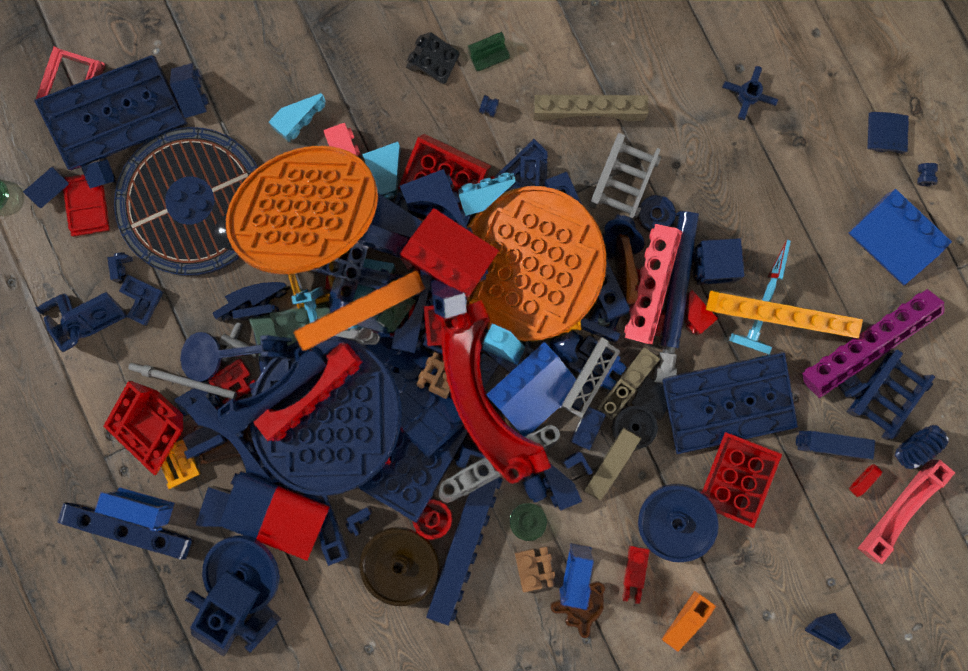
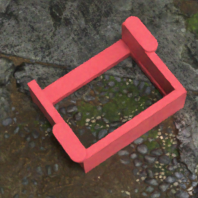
M53 46L36 99L50 94L62 57L90 66L85 80L101 75L105 69V64L101 61Z

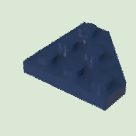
M535 139L494 176L498 178L503 173H514L516 182L506 192L520 188L521 156H540L539 186L544 187L547 179V151Z

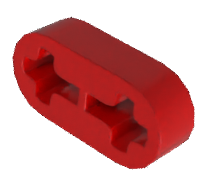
M875 464L870 465L852 483L849 490L856 497H860L881 476L882 470Z

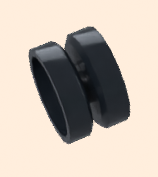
M641 406L623 408L612 420L611 425L615 440L623 427L640 436L641 440L635 449L645 448L651 444L658 431L657 419L653 413ZM633 424L637 425L638 428L636 430L632 429Z

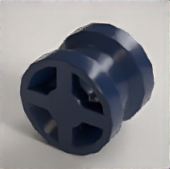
M484 95L479 113H487L490 117H494L499 99H490L489 96Z

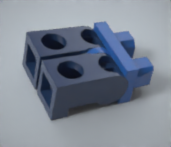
M588 335L578 348V352H576L578 362L568 363L566 367L580 374L598 341ZM606 347L601 354L603 361L611 359L614 354ZM617 356L601 384L603 388L612 390L616 384V381L609 377L611 371L622 375L626 369L619 356ZM601 364L594 366L592 370L593 378L601 376L603 373Z

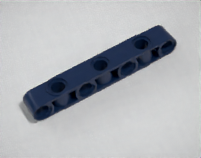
M68 502L63 503L57 523L178 559H187L193 540L163 529L152 531L149 530V527L96 513L95 509ZM86 515L91 519L89 524L85 521ZM123 526H126L128 529L127 535H124L122 532ZM160 537H163L166 541L164 547L159 543Z

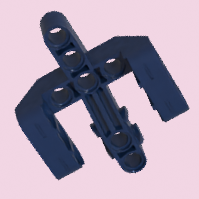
M370 224L364 235L353 247L341 255L340 259L337 258L332 261V271L329 270L330 263L311 270L334 278L329 295L330 313L353 302L357 285L377 290L389 284L390 281L393 282L403 277L404 275H394L383 268L380 271L365 268L363 264L368 247L402 258L400 253L410 239ZM353 249L356 251L355 258L352 257ZM348 268H349L350 271H351V274H350L349 277H348L347 274H346V271H347ZM342 287L346 290L343 296L341 294ZM419 293L408 299L416 298L419 295ZM380 312L356 325L386 334L391 316Z

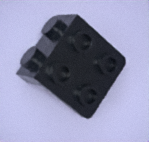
M432 32L420 35L415 42L416 47L414 51L408 56L406 68L410 71L421 70L439 83L445 84L459 57V51Z

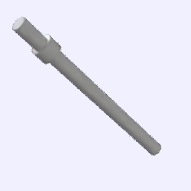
M129 364V370L141 373L145 377H156L226 398H233L234 400L237 397V392L156 370L153 366Z

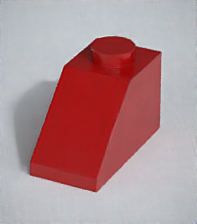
M693 290L687 293L684 322L687 324V330L691 334L695 333L697 336L703 333L718 318L712 311L706 310L707 306Z

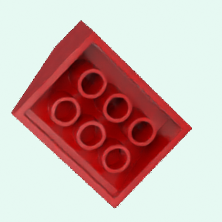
M422 134L417 138L398 189H400V185L444 169L445 174L449 173L453 184L450 185L452 191H456L459 197L458 189L465 184L472 183L474 185L486 179L491 165L426 134ZM460 201V202L457 203V204H458L459 209L462 210L463 207H462V204H461V201Z
M433 208L410 238L400 255L403 259L435 280L465 293L468 300L499 250Z
M725 432L702 492L711 500L718 514L754 528L782 454Z

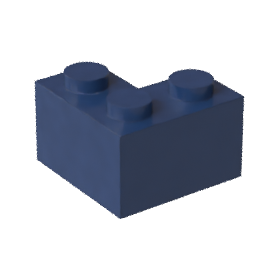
M193 63L171 69L170 86L185 118L207 112V104H209L206 93H202L200 89L202 87L200 70L198 68L195 69Z

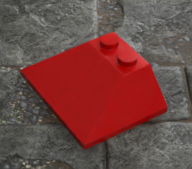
M128 381L103 427L153 475H157L183 431V414L157 390Z

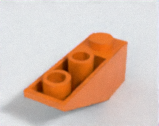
M694 591L661 640L676 651H679L705 624L716 606Z

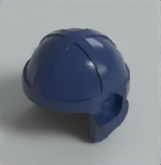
M571 330L568 333H562L553 337L550 348L562 362L576 363L578 362V356L575 349L577 344L583 343V337Z

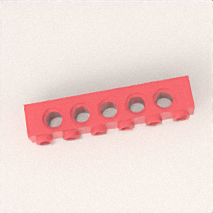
M655 224L654 229L650 232L651 242L645 251L646 261L645 265L641 267L639 275L641 280L635 288V291L638 292L636 303L630 307L629 314L631 317L625 326V338L653 344L682 236V231L677 228ZM665 242V249L659 251V244ZM656 261L661 262V266L658 270H654L653 265ZM654 279L656 285L654 288L649 289L648 284ZM649 298L651 301L650 306L644 308L643 302ZM641 317H644L645 324L640 327L638 321Z

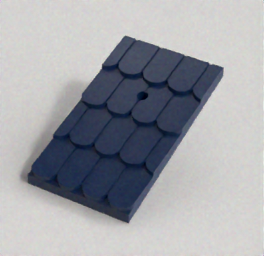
M154 55L147 56L34 100L68 170L81 168L133 145H138L161 133L188 124Z
M391 323L388 325L386 334L378 333L380 335L378 343L364 346L373 351L385 363L396 382L402 410L400 431L429 457L464 424L457 412L451 392L447 399L429 391L430 383H426L423 388L416 385L420 372L424 371L426 361L432 354L421 345L419 350H415V354L392 350L394 337L390 336ZM397 323L396 329H399L400 325ZM433 369L431 374L436 376L438 369Z
M785 351L662 379L676 454L720 445L725 432L742 439H749L798 428ZM751 397V398H753L754 400H753V401H749L747 398Z

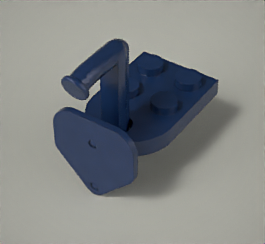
M107 292L74 309L67 294H60L35 307L44 316L46 328L61 352L73 348L78 343L79 338L91 336L127 317L126 311ZM58 306L62 316L60 324L55 322L50 316H44V313Z

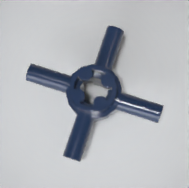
M760 66L755 67L751 80L742 86L728 81L723 83L722 88L738 93L739 101L742 103L738 115L739 120L744 121L749 106L758 101L776 106L778 102L777 98L762 94L763 86L758 81L762 71Z

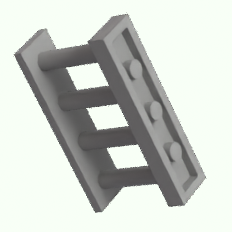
M618 133L589 206L596 209L598 203H604L629 213V217L633 219L639 215L641 208L638 205L654 166L657 167L661 160V156H659L661 149L657 148L653 155L626 145V142H623L625 135ZM625 152L650 162L647 172L619 162V159H616L618 153ZM618 169L643 179L640 189L612 179V176H609L611 170ZM611 186L636 196L633 207L605 196L606 194L602 193L604 187Z

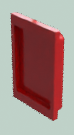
M84 175L66 177L65 179L69 182V185L63 191L68 229L71 236L75 237L110 231L104 184L95 188H89Z

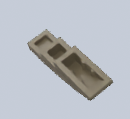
M623 427L616 441L601 460L584 491L602 500L635 450L641 437Z

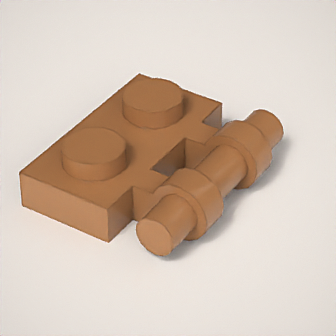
M433 352L432 356L426 361L424 371L420 372L416 385L423 388L426 383H430V392L447 399L450 389L444 361H439L440 355ZM433 369H438L436 376L431 374Z
M547 546L539 548L541 555L535 556L534 549L515 552L523 593L542 589L541 580H546L548 587L555 586L554 578L556 576L555 572L552 571L550 562L552 558L551 554L548 553ZM543 562L544 573H539L537 563Z

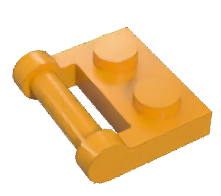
M183 439L176 442L169 453L179 478H174L167 460L164 461L161 467L168 482L166 485L169 490L201 474L195 459H187L184 452L188 449Z

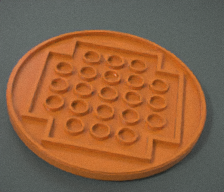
M309 146L285 152L259 166L243 181L235 192L226 215L228 240L234 251L244 262L264 272L294 274L319 268L346 253L364 235L376 212L378 202L377 185L368 166L358 156L347 150L331 146Z
M527 186L504 192L482 212H478L473 217L467 228L470 227L474 235L499 250L487 269L486 280L479 282L470 295V299L483 301L490 318L487 329L490 330L493 323L510 331L519 341H539L564 333L576 325L589 312L603 286L606 272V249L598 224L581 203L564 192L553 188Z

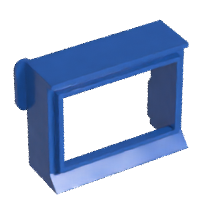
M119 487L114 492L100 493L95 512L149 527V530L160 531L162 530L160 526L169 523L175 503Z
M570 543L571 549H569L563 586L559 588L561 605L587 610L591 589L589 582L594 562L591 553L592 547Z

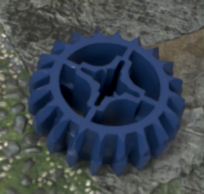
M930 425L914 433L899 445V448L895 451V456L906 469L918 468L920 465H924L928 461L930 462L931 459L941 453L946 448V445H948L949 438L940 427Z

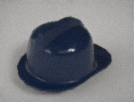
M617 214L613 220L605 224L604 231L606 235L615 238L618 235H627L629 237L633 254L643 250L645 245L644 238L636 229V224L632 218Z

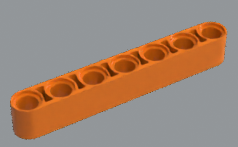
M414 271L295 330L294 334L302 350L309 349L418 294L426 288L418 271Z

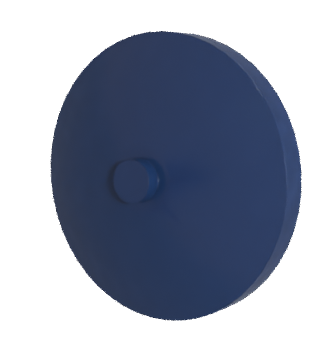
M669 484L654 490L644 500L639 512L638 528L643 542L655 555L667 561L689 562L700 558L710 550L718 534V516L713 503L703 492L689 485Z
M243 535L230 536L215 544L207 553L203 563L202 577L208 594L228 570L260 591L248 614L261 610L275 596L279 586V568L271 551L260 541Z

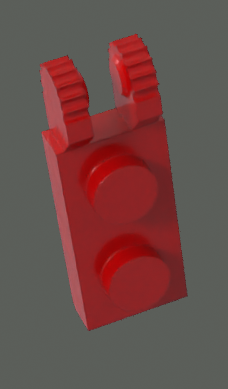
M629 545L623 582V601L628 602L630 597V587H636L635 603L640 604L650 551L647 548Z

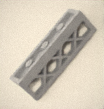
M604 338L598 341L561 405L580 418L583 417L621 351L610 345L609 341ZM605 347L615 352L611 359L603 361L601 354ZM601 364L603 369L602 375L593 378L592 370L594 366ZM592 381L593 391L584 395L583 385L585 382ZM582 398L584 404L580 412L571 407L575 399Z

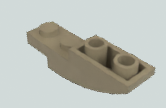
M644 347L622 373L597 409L613 420L660 358Z

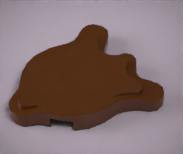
M599 581L589 583L591 589L587 610L561 605V600L550 604L553 613H567L565 618L566 625L577 627L582 638L590 636L592 623L600 617L604 609L603 594L605 587Z

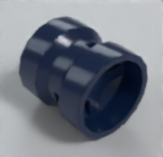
M919 164L918 173L920 175L917 178V185H937L938 177L935 173L938 171V164Z

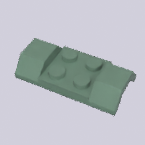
M326 304L317 305L318 319L330 313ZM305 307L249 318L257 345H261L260 336L270 335L292 338V342L287 343L289 346L298 341L294 331L310 323Z

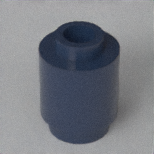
M533 472L530 476L524 477L522 485L529 499L533 500V503L547 497V489L539 474L535 475Z

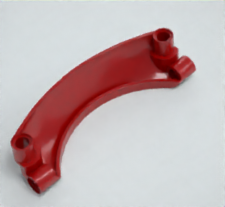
M480 300L466 306V313L442 319L444 367L453 402L468 433L495 469L509 483L514 484L522 478L530 476L533 472L539 473L547 470L551 465L543 446L527 439L508 426L497 414L486 395L480 372V352L490 318L483 301ZM451 318H454L456 321L455 327L451 324ZM512 468L518 470L519 476L513 473Z

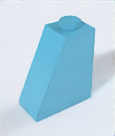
M398 142L362 154L366 165L371 170L375 179L378 193L388 200L393 199L398 192L401 156Z
M492 323L482 349L518 365L525 346L510 331Z

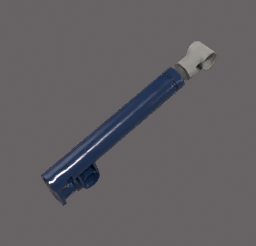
M680 211L676 213V217H679L677 229L682 231V236L669 281L660 345L663 346V351L660 352L659 365L656 366L654 372V382L663 383V378L677 375V369L675 368L677 354H675V349L679 348L680 345L679 339L682 332L699 214L694 212Z

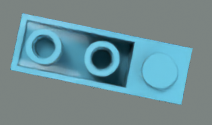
M320 93L283 107L273 116L269 124L276 132L290 142L291 139H295L299 135L304 125L306 126L312 121V116L324 108L326 100L323 94Z
M503 173L495 179L486 178L474 185L468 183L461 186L458 192L465 215L468 216L482 212L516 182L514 173Z

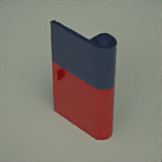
M240 471L239 474L235 473L231 484L234 486L219 526L243 536L252 537L263 544L307 561L330 506L246 472Z

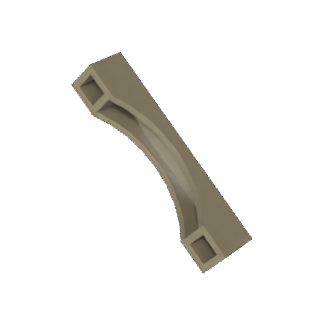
M535 95L533 120L552 121L577 116H603L625 121H645L648 116V95Z

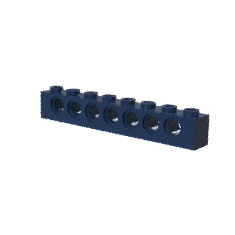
M567 172L546 179L544 187L562 191L581 203ZM606 258L605 285L602 286L596 302L599 307L597 311L600 318L604 319L607 323L627 315L630 308ZM604 296L611 297L613 303H606L604 301Z

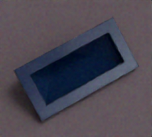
M836 613L818 617L805 628L806 632L839 650L847 645L852 638Z

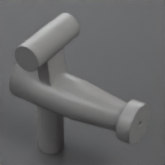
M236 322L231 335L223 334L219 343L227 347L226 349L250 346L237 339L243 327L238 322ZM252 354V357L256 359L258 354ZM222 358V361L228 362L230 358Z

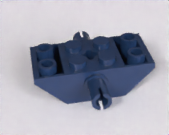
M228 570L206 598L191 590L185 601L199 609L190 627L191 635L223 657L228 652L236 635L252 644L259 633L245 625L244 621L260 591Z

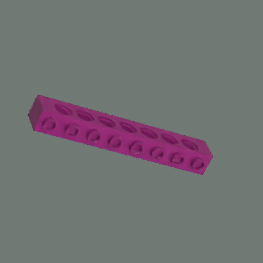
M928 289L916 294L906 304H901L897 310L885 315L876 324L870 325L866 331L859 335V338H852L851 341L839 346L829 356H824L814 366L808 367L803 373L804 384L818 398H821L943 315L945 302Z

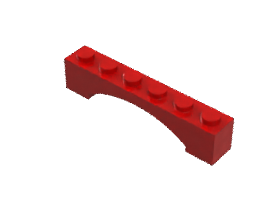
M340 343L327 355L329 360L323 375L304 398L283 410L268 409L253 422L267 441H280L286 436L285 432L290 428L296 427L304 415L313 412L315 405L319 401L326 400L330 396L329 392L334 388L340 387L348 375H353L359 370L358 366L363 362L349 344Z

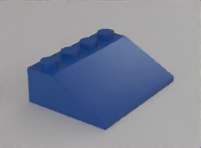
M897 189L887 193L848 233L903 286L952 243Z
M544 342L486 395L519 433L525 437L531 434L562 405L576 378Z

